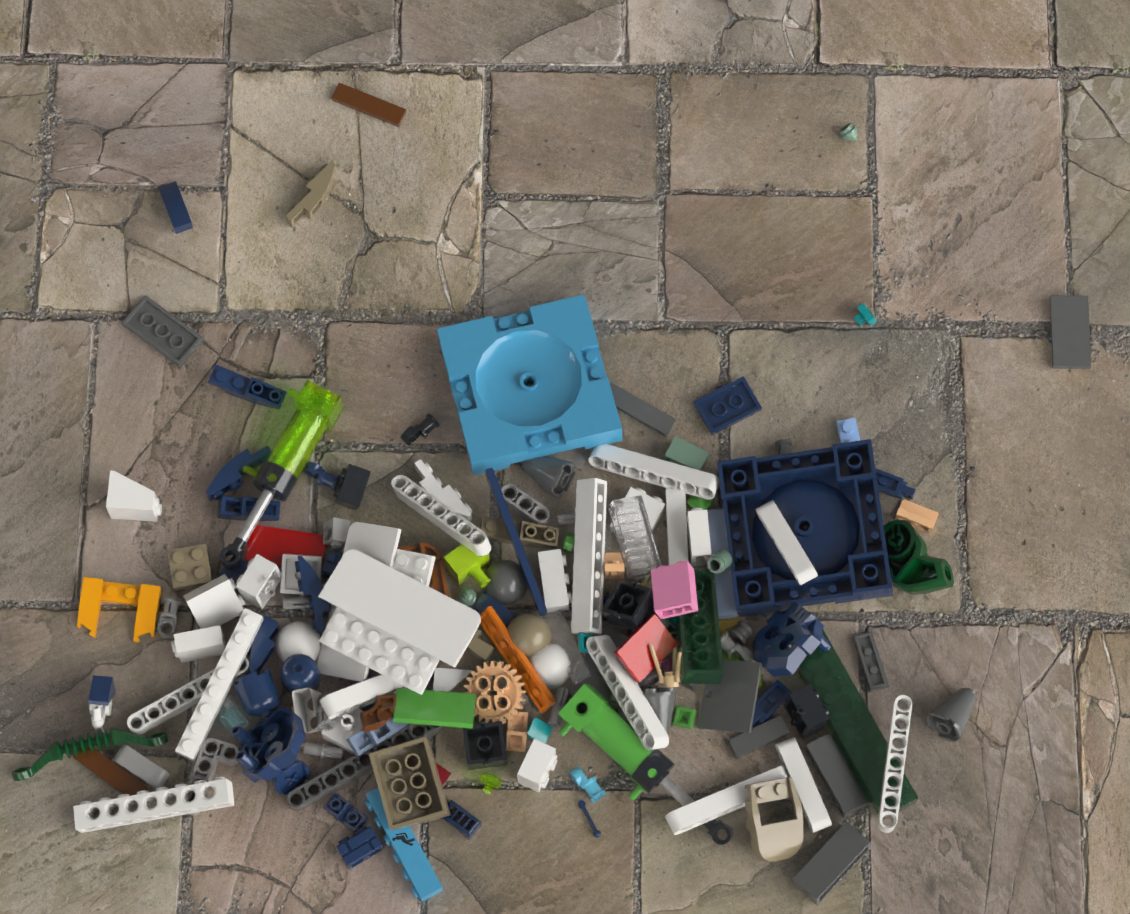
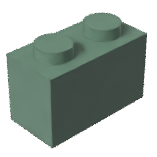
M675 436L665 454L664 460L702 471L709 459V452Z

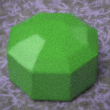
M566 534L563 540V550L565 552H573L575 534Z

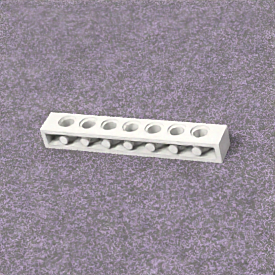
M225 777L213 778V781L209 782L198 780L193 785L177 784L175 788L171 789L160 787L156 788L154 792L138 791L137 795L132 796L130 794H121L115 799L105 797L93 803L92 801H82L80 805L73 806L75 830L84 833L235 805L232 782L225 779ZM214 789V795L208 798V792ZM195 793V798L189 801L190 794ZM173 796H176L175 803L170 805V799ZM157 800L156 806L151 808V802ZM137 803V809L132 812L131 808L133 804ZM118 806L119 810L117 814L113 815V809ZM99 810V816L94 819V812Z

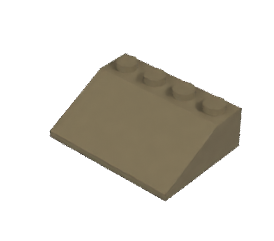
M427 737L369 753L390 831L450 815L430 741Z

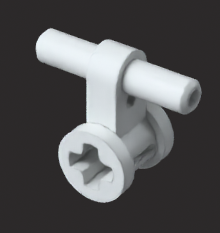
M112 700L108 706L94 704L89 706V712L92 715V726L100 736H102L105 716L111 715Z

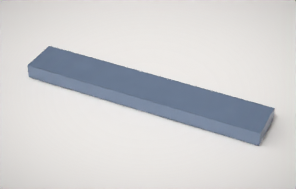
M724 508L707 510L711 555L718 550L729 552ZM731 565L721 573H713L718 619L738 617L735 607Z

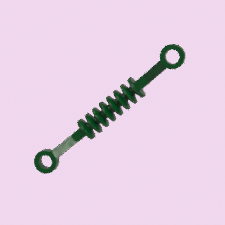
M111 727L110 734L105 729L102 730V736L95 731L94 738H92L90 733H87V740H84L83 736L79 735V742L74 737L71 738V744L64 739L63 746H61L59 741H55L31 767H22L12 771V777L14 781L26 780L42 769L48 762L63 760L64 753L68 758H71L72 751L76 756L79 755L80 749L83 754H86L87 747H89L91 752H94L95 745L100 751L102 750L103 743L109 748L111 741L114 746L126 742L149 747L163 745L168 742L167 733L160 732L147 737Z

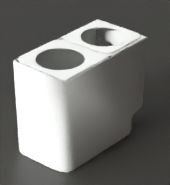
M303 688L292 692L294 712L302 719L305 733L322 731V729L319 730L318 728L312 729L310 726V721L315 716L318 718L319 723V714L316 712L317 698L322 694L310 688ZM311 698L313 700L314 711H311L308 708V701Z

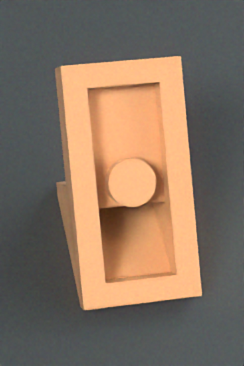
M622 552L604 554V579H624V554Z

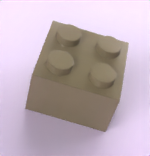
M206 544L167 550L175 592L197 589L213 580V563L210 562L209 550Z

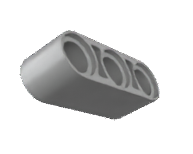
M512 484L502 487L503 496L508 492L514 494L512 498L504 496L508 508L530 523L548 525L549 510L544 505ZM522 503H528L530 507L527 509H523L520 507V505ZM542 513L546 517L539 520L536 518V515Z
M126 744L121 746L112 759L114 763L155 790L162 787L170 776L163 768Z

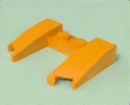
M84 577L77 628L80 629L82 625L91 630L89 636L95 638L102 602L138 606L133 642H140L139 636L150 633L153 638L155 636L162 588L155 585L141 584V586Z

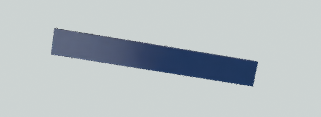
M492 467L485 469V476L535 607L541 617L547 613L542 595Z

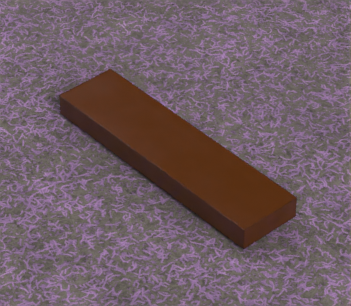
M342 83L338 84L331 97L334 102L397 127L400 126L406 114V109Z
M87 747L86 754H83L80 749L79 755L73 757L122 794H130L132 796L137 795L138 791L148 790V786L95 748L94 752H91L89 747Z

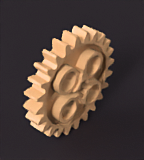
M491 661L490 664L484 662L483 667L477 665L478 672L472 670L471 674L473 677L466 678L470 683L464 685L468 689V692L464 693L476 694L474 717L480 715L478 721L485 720L486 723L502 721V724H505L506 719L509 721L513 720L511 714L519 715L516 709H523L520 701H526L525 698L521 697V694L526 693L525 690H521L525 683H519L522 675L515 676L517 669L510 671L511 665L506 664L504 666L502 661L498 664L496 661ZM503 677L507 681V685L505 688H503L500 683ZM484 678L488 681L487 688H484L482 686V680ZM492 691H497V695H492ZM503 697H505L508 702L505 708L501 704V700ZM484 698L489 701L487 708L483 706Z

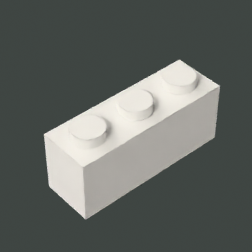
M561 549L538 552L543 597L547 613L569 610L572 596L571 592H567L566 585H570L568 573L564 574V567L567 566L566 555H562Z

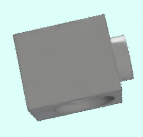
M332 517L325 521L323 524V544L330 545L333 549L342 548L346 543L350 520Z

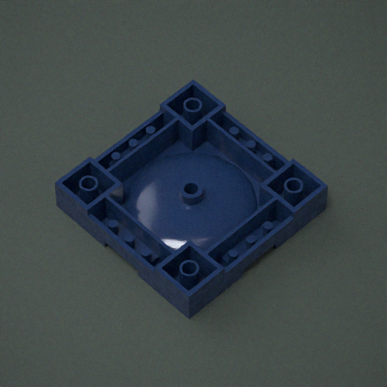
M871 439L833 444V447L761 458L751 456L717 461L728 547L732 557L731 575L738 617L786 611L794 601L803 607L831 602L839 604L894 596ZM771 500L777 505L817 572V577L802 585H799L755 510ZM803 525L810 526L807 531L800 530Z

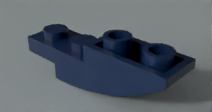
M216 364L208 381L209 384L225 390L227 394L279 410L287 391L251 377L250 379Z
M269 446L260 449L252 455L246 449L231 459L211 482L206 492L210 501L219 500L224 496V493L238 489L244 483L242 479L243 474L248 475L254 471V468L259 465L262 466L265 461L270 462L273 454Z
M298 556V561H295L296 573L300 572L301 580H298L299 592H303L304 596L312 595V598L308 600L310 610H314L315 617L311 618L313 630L317 629V633H322L325 630L323 612L330 611L329 602L318 597L323 589V585L310 564L302 556Z

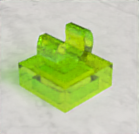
M488 772L483 773L480 779L481 782L485 783L482 792L487 795L492 794L494 788L499 789L502 786L504 779Z

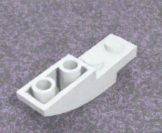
M421 459L415 462V469L423 479L419 482L420 487L470 522L472 520V510L467 503L463 504L460 500L461 495L456 488L452 489L450 485L443 488L444 485L438 477L435 479L432 475L433 470L428 463L424 464Z

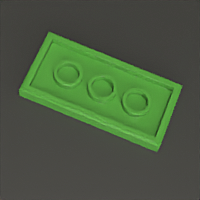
M397 688L393 722L473 728L476 694L424 690L421 695L411 689Z

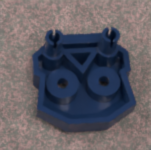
M795 601L788 610L776 611L766 621L768 624L756 633L752 643L753 660L762 663V668L774 677L793 675L805 657L811 655L817 647L822 652H826L831 648V642L822 634L824 625L812 613Z
M281 706L264 722L257 723L248 732L240 725H236L231 730V735L241 742L238 748L239 752L235 757L236 761L241 763L242 773L254 783L260 779L268 782L281 774L283 768L292 765L306 737L302 719L293 711Z

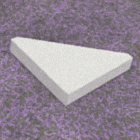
M435 668L433 691L451 692L460 682L471 675V670Z

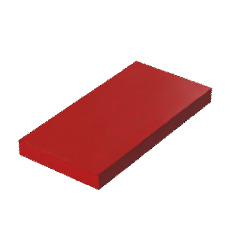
M256 525L248 540L245 561L249 563L258 554L276 564L278 568H282L283 554L322 556L323 567L327 545L323 544V535Z

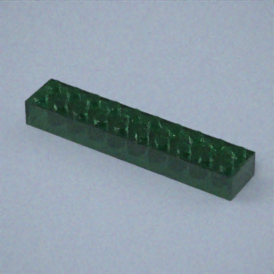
M823 630V636L829 641L826 633ZM832 644L831 648L826 652H822L817 647L811 655L805 657L797 671L805 686L810 684L812 689L817 690L821 705L825 706L829 712L827 725L879 815L888 743ZM897 760L890 761L892 767H900ZM905 773L903 774L899 812L915 804L918 800V796ZM889 779L887 781L888 785L891 787H896L898 785L897 781L894 779ZM885 799L887 806H895L893 799Z

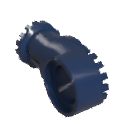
M308 461L303 470L305 475L307 474V476L310 475V477L318 479V486L324 485L335 491L337 484L340 482L339 474H330L314 462Z

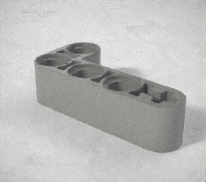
M214 738L206 739L202 744L188 785H193L198 780L212 781L218 762L230 766L236 765L238 761H236L235 757L239 752L238 748L233 744ZM211 745L217 746L216 751L213 753L207 752L208 747ZM229 751L236 752L233 758H226V754ZM203 764H210L208 771H201V766ZM190 794L188 800L192 801L194 797ZM200 812L191 813V814H189V815H193V816H194V815H197V814L200 813Z

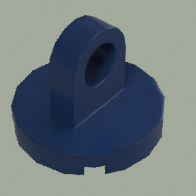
M295 759L292 765L283 768V772L272 779V786L277 793L288 795L292 790L305 784L304 781L306 778H309L310 770L304 761Z

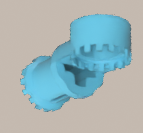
M580 766L569 772L574 782L586 790L591 798V803L598 801L599 798L601 799L606 794L605 790L602 791L597 784L596 777L586 778L587 776L584 775L585 773H583Z

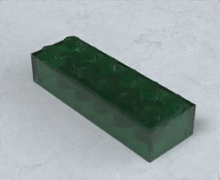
M694 569L698 611L675 616L678 652L682 653L680 667L681 684H720L724 671L715 573L709 569Z

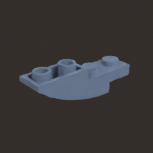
M393 714L391 719L382 727L369 732H363L362 729L346 740L357 757L408 725V723L393 722Z

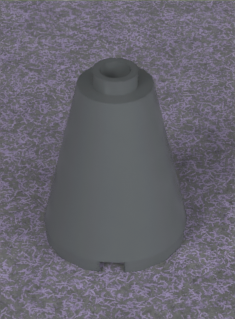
M549 456L521 461L522 469L556 498L563 496L560 494L563 490L567 492L575 477L576 472L573 471V467L576 468V465L570 461Z
M961 688L931 711L926 718L932 731L936 729L940 733L938 736L947 741L956 742L960 739L977 700L975 692L970 688Z

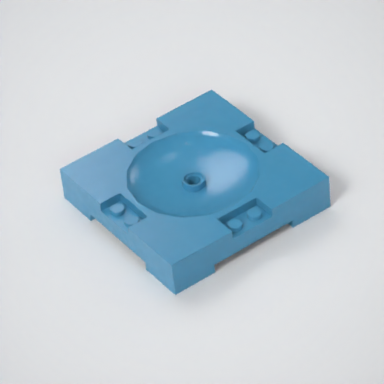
M585 294L529 307L530 311L493 319V316L437 328L438 341L473 476L484 474L485 469L491 467L494 471L509 468L510 464L581 447H585L586 450L622 441L621 422L609 379L605 372Z

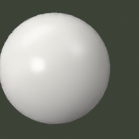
M301 621L291 622L285 625L276 637L275 648L277 655L282 662L294 654L301 653L310 656L315 661L320 654L322 643L319 640L321 636L317 633V629L313 630V626L309 623Z
M550 643L528 658L549 690L560 687L570 675V658L567 652L556 644Z

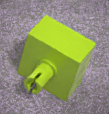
M461 544L444 557L445 569L459 586L471 577L476 580L481 588L491 581L482 571L483 568L490 564L489 553L484 556H478Z

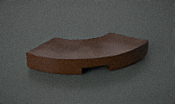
M395 694L376 696L374 706L368 711L360 713L363 732L376 730L391 719L396 706Z

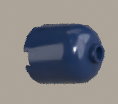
M302 653L294 654L284 661L281 668V678L285 690L290 695H292L294 690L303 688L317 691L321 683V674L315 661L310 656Z
M264 669V674L260 675L257 672L250 673L239 678L240 683H233L241 704L249 716H260L261 719L267 718L279 705V696L270 669Z

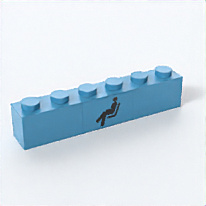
M376 788L366 793L367 800L364 802L370 812L374 811L376 817L373 819L379 829L383 828L385 832L383 838L388 846L392 845L395 851L392 853L397 864L401 862L404 868L401 870L406 881L410 880L413 884L411 891L415 898L419 897L423 902L442 892V885L411 827L408 826L390 831L379 789Z

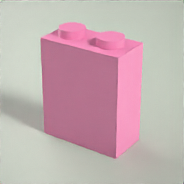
M679 561L668 566L662 565L651 570L654 611L660 619L698 611L695 572L688 561Z

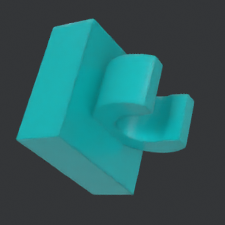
M864 303L857 307L861 313L856 315L854 320L859 326L866 321L870 325L877 322L870 309Z

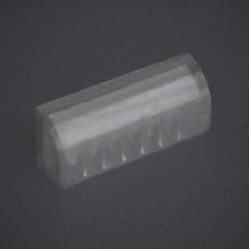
M642 495L613 500L608 506V511L627 577L630 579L649 575L652 569H656L662 566Z

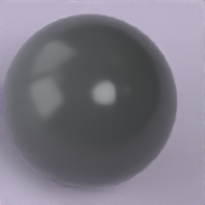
M512 560L496 561L484 572L491 581L483 587V591L502 605H511L523 598L528 589L520 565Z

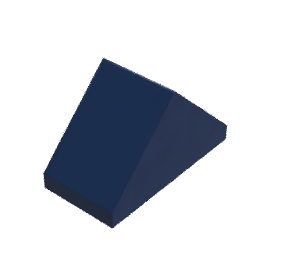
M93 675L88 704L109 705L116 692L113 677Z

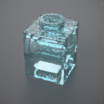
M234 705L218 718L221 725L230 734L236 725H240L243 729L248 725L247 719Z

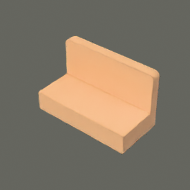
M903 499L895 520H905L914 528L931 534L939 513Z

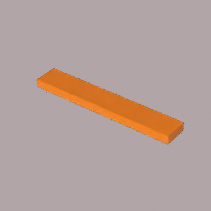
M487 607L480 614L481 626L507 664L511 665V670L517 669L515 676L522 675L519 681L520 683H525L523 687L541 713L546 712L556 702V699L526 655L514 645L509 636L508 629L493 607Z

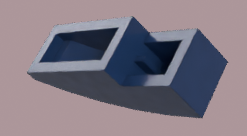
M176 181L158 187L175 234L192 229L193 225Z
M222 496L219 499L217 518L246 521L259 498ZM271 500L259 521H278L281 501Z
M266 615L251 648L250 673L257 672L259 674L275 650V642L272 640L279 631V623Z

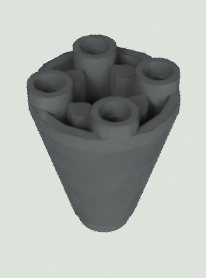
M675 687L641 689L666 733L669 734L676 700Z

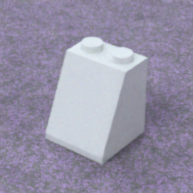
M110 470L106 508L111 519L157 522L158 515L161 516L162 504H159V498H157L155 492L116 471Z

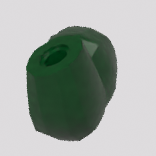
M897 519L884 525L891 580L896 589L911 595H919L953 587L954 578L948 561L929 556L926 543L910 523Z

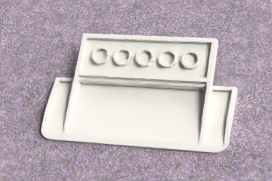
M354 522L349 527L343 555L350 549H356L428 587L435 562L434 556L397 549L401 529L362 522ZM333 604L330 607L326 627L337 607ZM322 643L317 667L321 674L358 682L367 680L369 667Z
M350 549L344 553L318 596L337 606L319 642L421 695L440 660L456 667L481 622V616L477 611L356 549Z

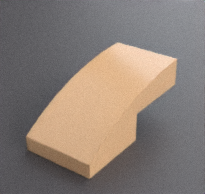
M518 712L519 715L511 714L513 720H508L506 751L526 752L529 712Z

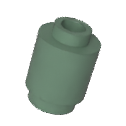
M718 550L708 558L707 567L713 573H721L731 565L732 557L726 550Z

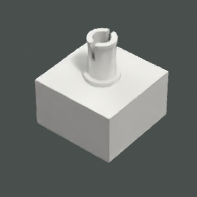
M357 709L333 718L335 727L329 731L328 729L327 731L325 729L322 730L323 739L355 755L346 739L363 729L360 713L364 711Z

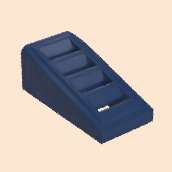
M450 800L447 804L449 811L452 807L455 810L450 817L446 816L442 819L470 840L482 826V822L453 800ZM458 812H460L461 815L458 817V819L456 821H453L452 819L456 816ZM466 817L467 820L460 826L459 823ZM470 821H472L473 824L468 830H466L465 827L469 824Z

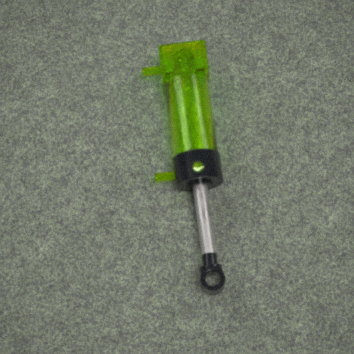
M309 380L306 381L300 392L292 388L288 390L287 394L296 399L294 402L296 410L268 459L263 462L259 470H255L247 465L243 467L242 471L255 478L253 484L262 494L233 544H229L221 551L220 558L224 568L235 570L240 566L241 557L244 553L242 549L271 499L274 498L282 502L287 500L326 430L331 432L343 411L341 396ZM230 555L235 556L233 561H227L226 558Z

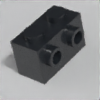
M352 464L343 468L339 477L342 479L340 486L337 485L333 496L336 497L334 503L357 510L371 471Z

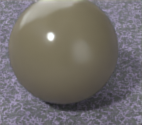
M531 613L521 614L515 617L507 626L512 642L527 658L551 643V629L548 623L538 615Z

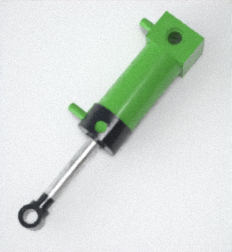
M584 684L558 713L566 721L558 731L560 735L565 736L572 727L577 732L585 733L638 784L628 795L632 801L643 790L649 794L660 785L682 806L695 802L668 777L675 764L659 749L646 750L633 727L608 705L610 701L591 684ZM583 703L587 705L585 713L581 709ZM714 819L703 824L709 830L708 834L712 837L713 841L719 845L727 844L733 838L732 828L721 820L716 821ZM719 829L726 830L727 838L725 840H721L718 837Z

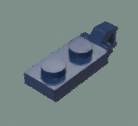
M876 469L879 492L902 499V497L913 499L916 489L907 486L908 483L903 478Z
M776 680L756 701L752 727L758 721L761 724L767 721L787 700L789 694L792 693L781 681Z

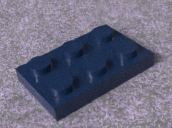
M744 376L693 402L711 435L762 410L760 403Z

